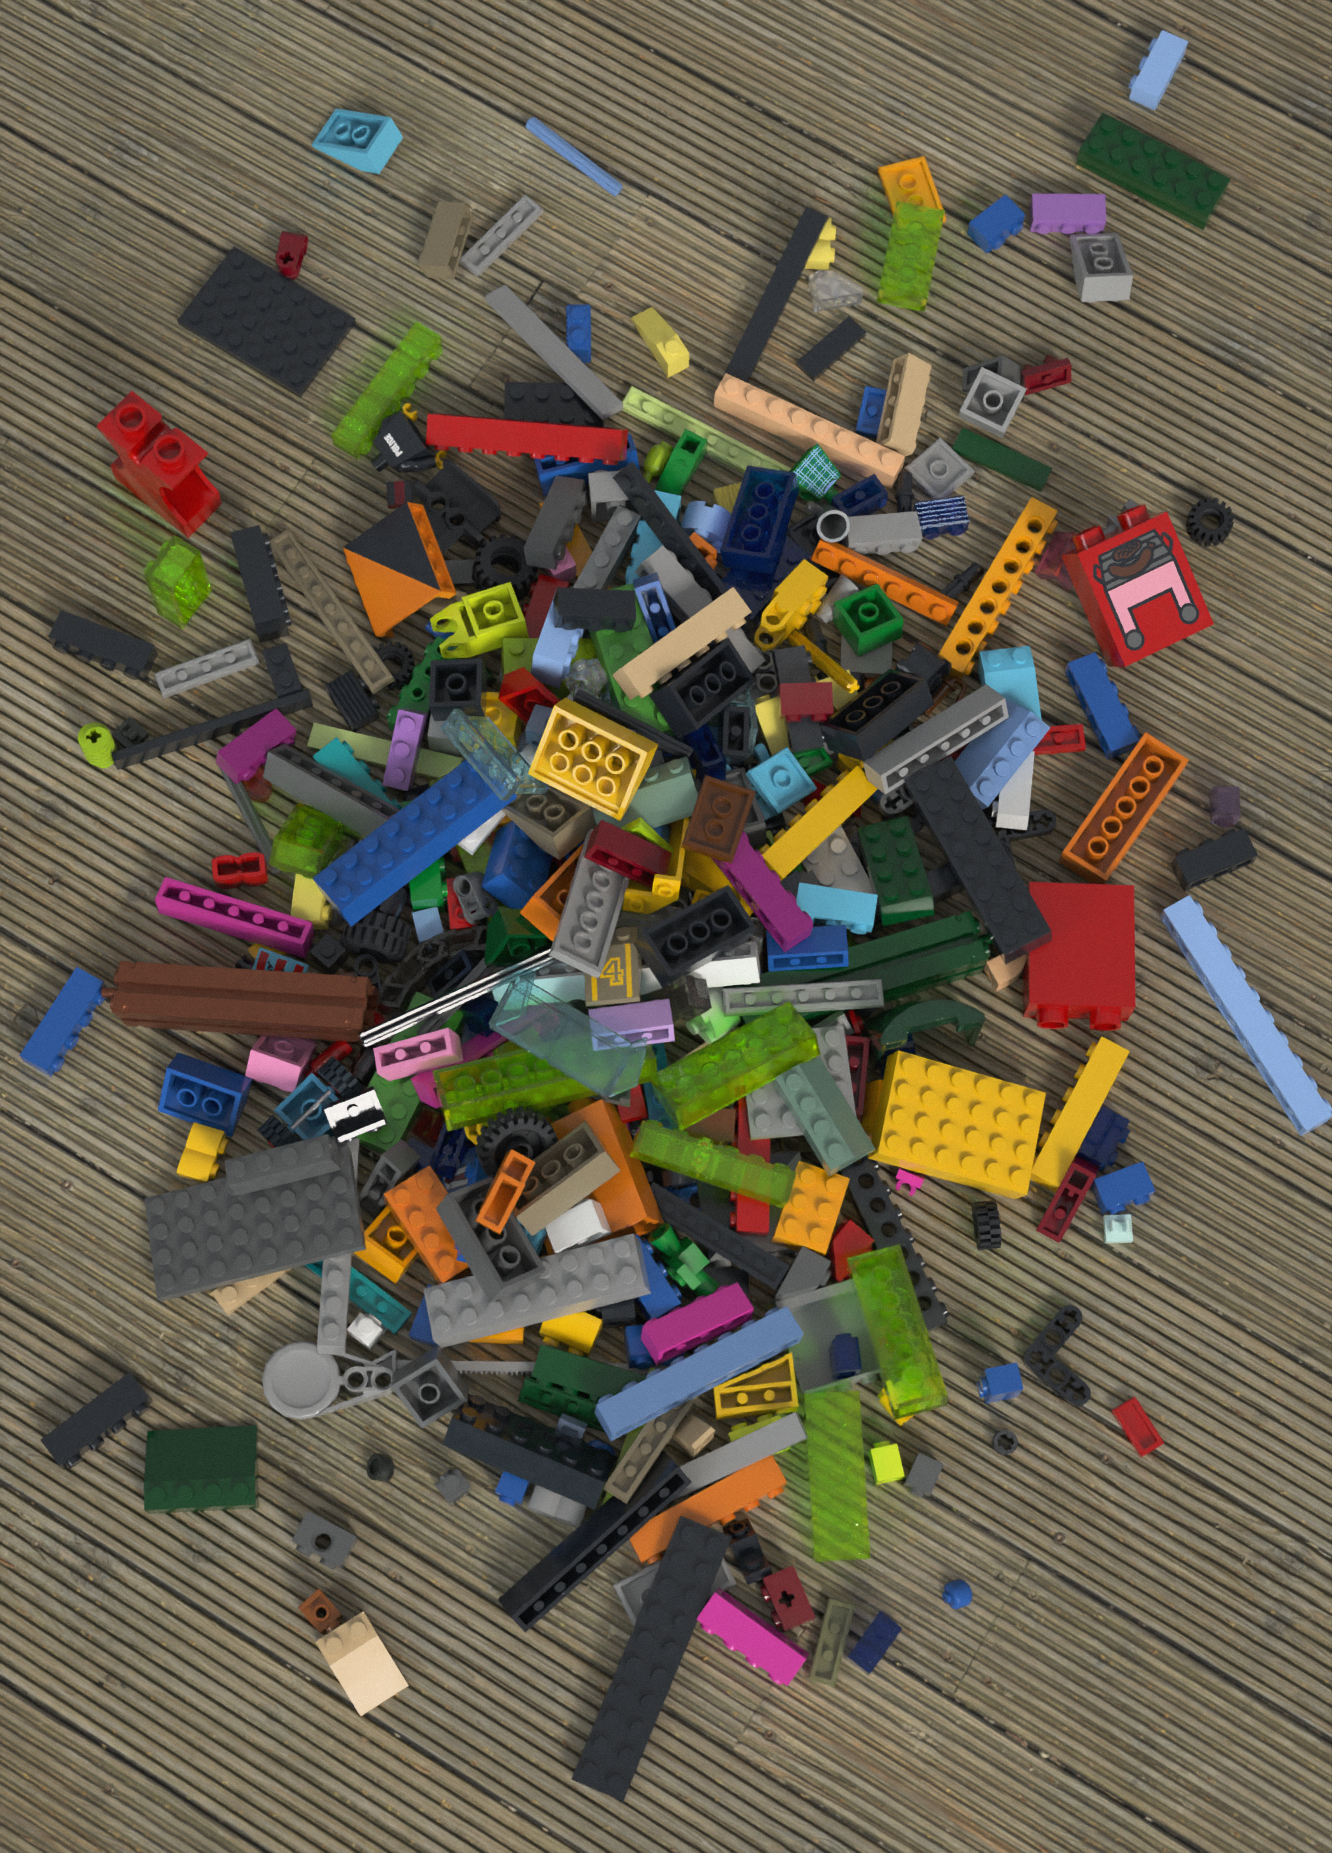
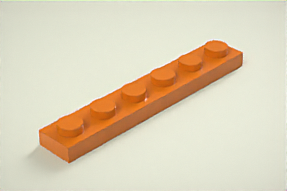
M821 538L811 558L812 561L836 573L843 574L867 588L878 583L888 598L945 626L948 625L959 603L837 542H827Z

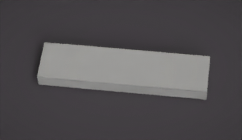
M525 194L460 258V264L478 278L543 214V208Z
M247 639L156 672L154 675L163 698H167L260 663L251 639Z

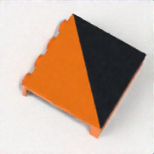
M411 502L404 503L343 547L346 561L351 568L354 583L361 595L363 607L367 611L375 636L395 637L392 631L393 626L434 598L450 599L457 594L423 505Z

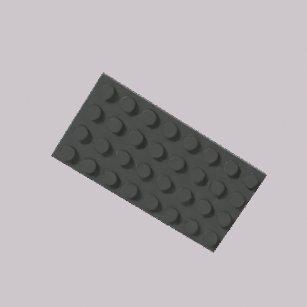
M349 1146L338 1148L341 1170L239 1196L228 1186L227 1177L144 1198L157 1299L162 1302L365 1250V1237L352 1153Z

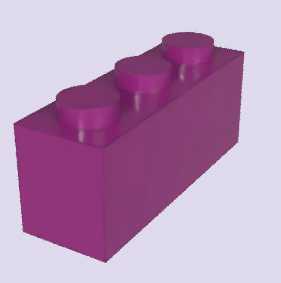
M276 708L217 752L216 764L236 785L242 780L247 781L254 776L259 767L266 765L268 751L283 744L289 747L295 744L296 729Z

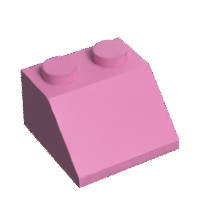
M261 1035L250 1051L245 1076L253 1078L257 1082L278 1087L282 1091L293 1092L303 1082L304 1074L308 1070L318 1042L306 1038Z

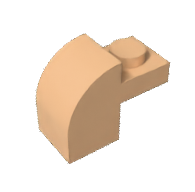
M1026 954L1006 965L1000 955L985 964L983 970L995 991L1012 984L1018 979L1026 962Z

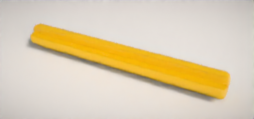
M794 629L787 637L788 642L793 647L805 645L806 652L810 651L812 663L848 693H853L859 689L857 679L798 630Z

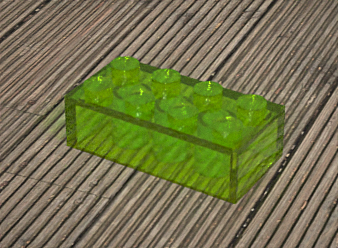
M896 202L877 303L925 312L945 210Z
M174 535L170 541L167 540L162 545L160 554L155 561H150L145 568L144 577L158 615L183 630L212 592L200 550Z

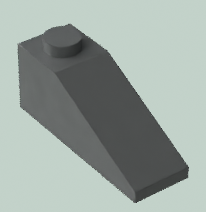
M402 1139L382 1154L358 1196L360 1207L374 1219L387 1206L384 1202V1193L407 1180L421 1158Z

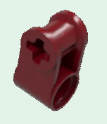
M289 231L281 232L275 260L278 265V273L290 280L296 279L300 274L302 262L308 248L307 234Z

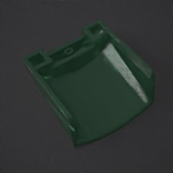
M940 997L913 998L890 1005L870 1017L863 1023L862 1035L863 1037L870 1038L868 1055L872 1069L875 1071L879 1070L884 1051L905 1046L908 1039L907 1034L954 1023L957 1032L964 1031L969 1047L974 1046L986 1018L980 1010L958 1000Z

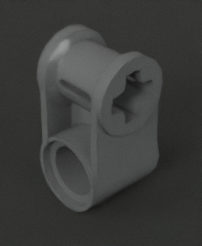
M480 871L460 875L453 882L454 892L462 907L463 915L472 925L480 923L485 917H493L498 910V905L493 895L481 887L484 874Z

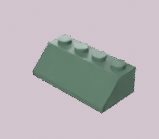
M687 756L648 768L621 821L591 807L596 825L603 820L620 828L641 817L651 828H655L692 816L699 791Z
M821 1058L799 1064L775 1078V1088L828 1176L875 1151V1147Z

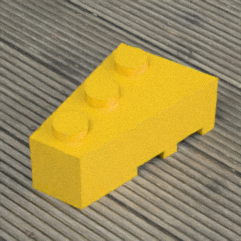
M792 1352L771 1363L764 1364L747 1374H742L714 1387L713 1400L716 1420L763 1416L769 1413L797 1412L799 1405Z

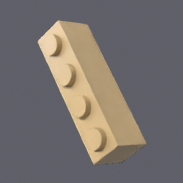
M910 353L893 359L876 439L877 444L905 457L913 454L916 448V437L921 424L920 418L925 404V394L930 381L929 375L931 370L930 364Z

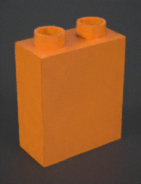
M580 1097L567 1106L569 1115L553 1123L551 1118L546 1117L552 1125L558 1141L586 1121L601 1139L621 1170L610 1180L583 1198L592 1199L601 1204L612 1231L611 1234L591 1244L633 1233L635 1236L638 1234L640 1237L664 1224L627 1125L621 1121L618 1107L603 1099L595 1100ZM547 1234L544 1244L548 1255L557 1254L554 1252Z

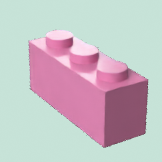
M449 1028L373 1048L377 1074L388 1081L463 1061L460 1037Z

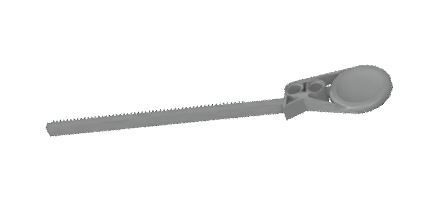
M308 1341L292 1342L276 1350L265 1364L262 1377L264 1395L272 1408L285 1417L298 1420L319 1417L391 1394L394 1391L391 1383L387 1387H379L376 1384L378 1377L387 1375L391 1378L392 1382L393 1373L413 1360H397V1349L372 1362L347 1353L345 1355H335L361 1365L349 1368L344 1373V1376H341L339 1365L333 1355L318 1354L317 1343ZM450 1361L461 1375L463 1372L466 1375L470 1372L471 1376L473 1372H475L476 1376L478 1372H480L481 1376L483 1372H485L486 1376L488 1373L491 1376L493 1373H496V1376L498 1373H501V1376L503 1373H506V1376L508 1373H511V1376L513 1373H516V1376H518V1373H521V1376L524 1373L526 1375L531 1373L532 1375L536 1363ZM606 1363L643 1375H648L650 1367L647 1369L629 1368L628 1363ZM664 1365L651 1366V1368L660 1369L661 1371L670 1367ZM361 1375L364 1378L362 1385L359 1387L349 1385V1380L352 1376ZM340 1386H345L347 1391L353 1395H362L331 1406L338 1396Z

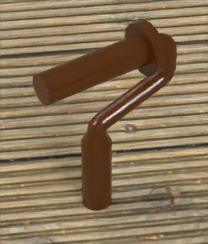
M944 677L941 680L944 683L943 686L932 697L934 705L925 711L924 714L929 716L950 691L955 692L957 690V687L954 685L955 683L961 687L955 703L962 700L967 690V684L958 677H953L950 680Z

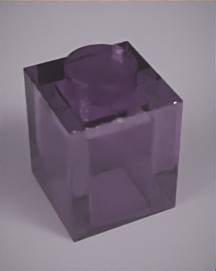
M1213 786L1209 794L1210 824H1218L1219 827H1230L1237 823L1241 816L1239 786Z

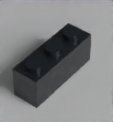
M557 587L553 599L555 628L626 632L632 631L637 619L635 591Z
M1245 828L1238 831L1236 829L1228 830L1217 840L1213 841L1212 838H1209L1199 843V847L1195 849L1185 848L1175 854L1176 857H1174L1171 867L1184 892L1254 863L1258 854Z

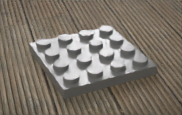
M844 1025L738 1035L737 1040L750 1140L804 1135L775 1088L774 1081L777 1076L793 1067L817 1058L822 1059L856 1116Z

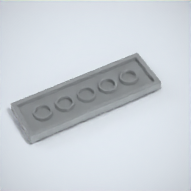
M591 829L584 841L549 956L598 978L605 964L624 900L625 890L630 879L584 858L589 837L593 831Z

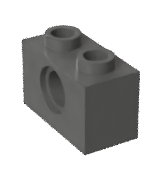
M307 1511L292 1539V1542L297 1545L296 1551L308 1557L312 1553L321 1557L319 1563L332 1570L336 1566L343 1569L358 1541L355 1535ZM322 1535H327L331 1538L330 1546L324 1550L318 1549L316 1545L318 1538Z

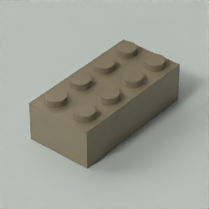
M586 1121L532 1160L536 1163L525 1182V1187L512 1212L531 1236H533L621 1171L601 1139Z

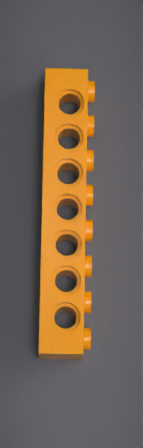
M1033 497L1029 500L939 652L940 655L952 663L949 677H958L962 680L964 675L969 676L975 666L973 659L976 654L979 655V652L984 651L987 642L985 639L987 635L995 633L999 622L996 621L1000 613L1006 614L1011 605V601H1009L1012 593L1017 595L1023 584V581L1020 579L1024 573L1028 575L1035 564V561L1032 559L1035 554L1040 555L1047 543L1044 540L1047 533L1052 535L1059 522L1055 520L1058 510ZM1035 527L1039 532L1033 533L1028 528ZM1023 547L1028 552L1021 553L1016 548ZM1011 567L1016 572L1009 573L1004 568ZM999 587L1004 592L996 593L992 588ZM987 607L992 613L986 614L981 611V608ZM977 628L980 633L973 634L968 629ZM964 648L968 653L963 655L958 653L956 649Z

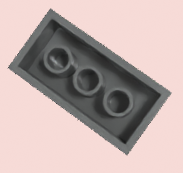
M492 1176L447 1194L436 1208L489 1303L534 1284L546 1270L513 1212H511L500 1234L475 1221L493 1181Z

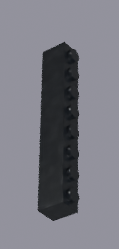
M663 1450L627 1504L613 1495L506 1591L498 1601L509 1616L526 1633L691 1484L692 1481Z

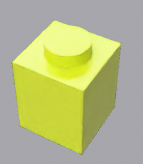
M890 1441L875 1443L874 1449L869 1451L875 1484L902 1480L905 1475L898 1445H890Z

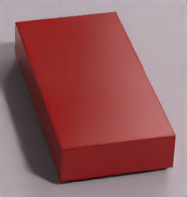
M1135 1396L1111 1411L1140 1458L1164 1444L1161 1436Z

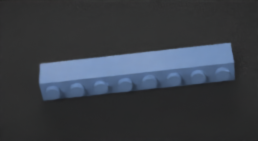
M788 1306L780 1310L778 1307H775L765 1313V1317L757 1322L755 1319L743 1324L741 1330L736 1333L727 1332L717 1339L718 1342L711 1346L704 1344L694 1350L693 1355L687 1358L681 1356L670 1363V1367L662 1371L656 1369L646 1376L647 1379L639 1383L636 1381L630 1382L622 1388V1392L614 1396L608 1394L599 1399L595 1408V1415L609 1440L612 1441L801 1342L804 1333Z

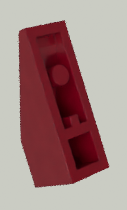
M1075 1155L1036 1231L1058 1243L1061 1242L1094 1181L1099 1167Z

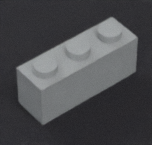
M917 511L848 517L850 520V530L841 541L843 546L861 555L875 553L886 555L890 552L898 551L903 553L913 552L918 549L923 537Z

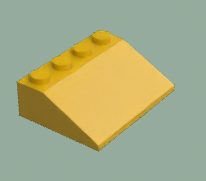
M564 698L553 707L528 774L621 821L651 764L658 744L568 698Z

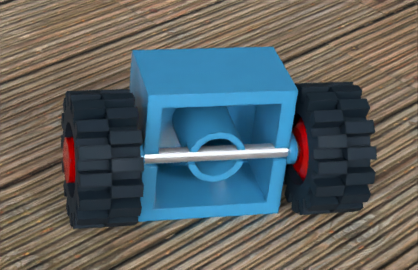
M331 1057L317 1071L329 1086L326 1087L311 1073L274 1109V1112L287 1125V1128L272 1115L257 1131L268 1141L267 1143L272 1148L299 1142L294 1136L295 1134L302 1141L327 1134L332 1138L334 1134L323 1106L339 1100L335 1096L336 1094L344 1098L365 1088L348 1069L341 1065L334 1057Z

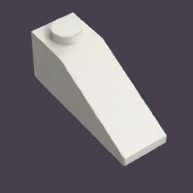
M1035 751L1029 754L1000 791L999 801H993L992 817H997L996 827L1027 830Z

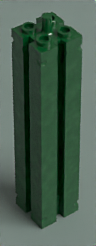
M967 911L959 916L954 915L849 947V966L770 971L760 974L759 983L731 985V988L882 979L884 1002L887 1003L965 979L967 976L972 977L981 974L984 968L983 965L987 963L990 956L987 944L993 942L988 933L980 936L977 935V933L981 932L979 921L977 918H973L971 911ZM865 1008L853 1009V1010H854V1013H855V1012H858V1011H860V1010H862V1009H865ZM850 1009L842 1010V1012L847 1014V1011ZM839 1010L740 1016L741 1021L738 1027L741 1035L799 1030L816 1025Z

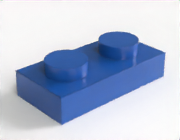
M865 386L856 434L877 439L887 390Z

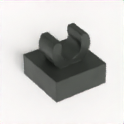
M130 717L111 734L113 739L124 748L142 743L149 737L148 733Z

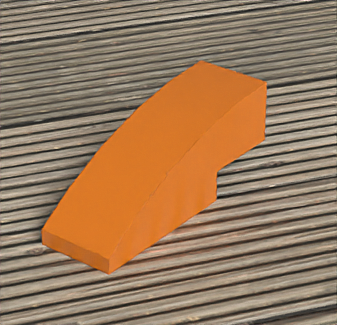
M512 1149L508 1151L491 1183L475 1221L500 1234L536 1162Z

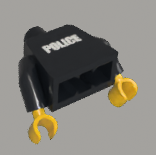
M406 403L403 406V412L397 411L383 418L377 437L374 439V444L380 453L371 460L372 465L378 472H381L389 465L392 469L403 473L424 471L435 468V466L439 469L443 468V461L440 458H445L447 452L441 450L437 453L436 457L432 456L434 451L426 444L425 438L413 423L417 420L418 411L415 410L409 413L412 410L410 403Z

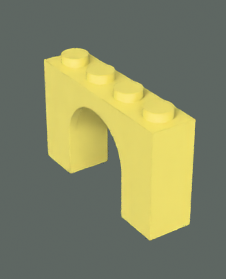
M814 676L816 682H832L834 713L858 695L857 690L853 693H848L829 676L818 680L817 676ZM767 694L756 698V704L750 706L765 748L771 757L785 747L789 748L784 718H779L778 696L770 698V695Z

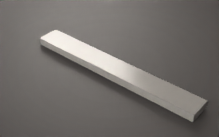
M506 285L486 295V302L602 420L623 409V402Z

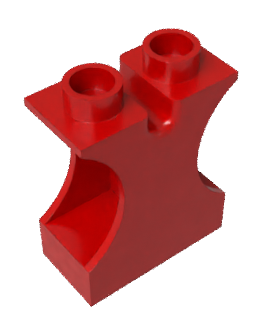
M133 391L96 426L119 455L110 465L114 478L185 537L189 538L222 504L219 491L212 485L198 466L208 455V452L180 429L169 428L163 421L162 415Z

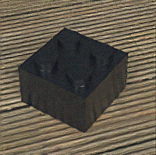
M483 659L431 661L429 708L434 721L486 719L487 671Z

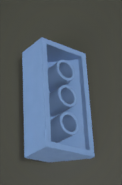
M1007 699L1005 700L1009 718L970 741L954 761L982 810L992 803L1050 729L1034 713Z

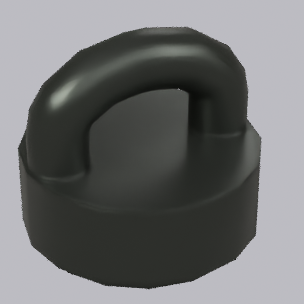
M374 1453L367 1462V1475L371 1480L387 1482L391 1480L394 1474L392 1458L386 1454Z

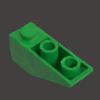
M685 429L673 449L655 490L682 496L707 453L708 440Z

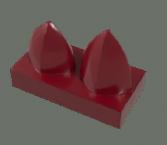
M1047 354L1043 365L1033 366L1025 364L1021 370V386L1027 389L1024 395L1071 383V362L1068 358L1060 360L1055 356Z

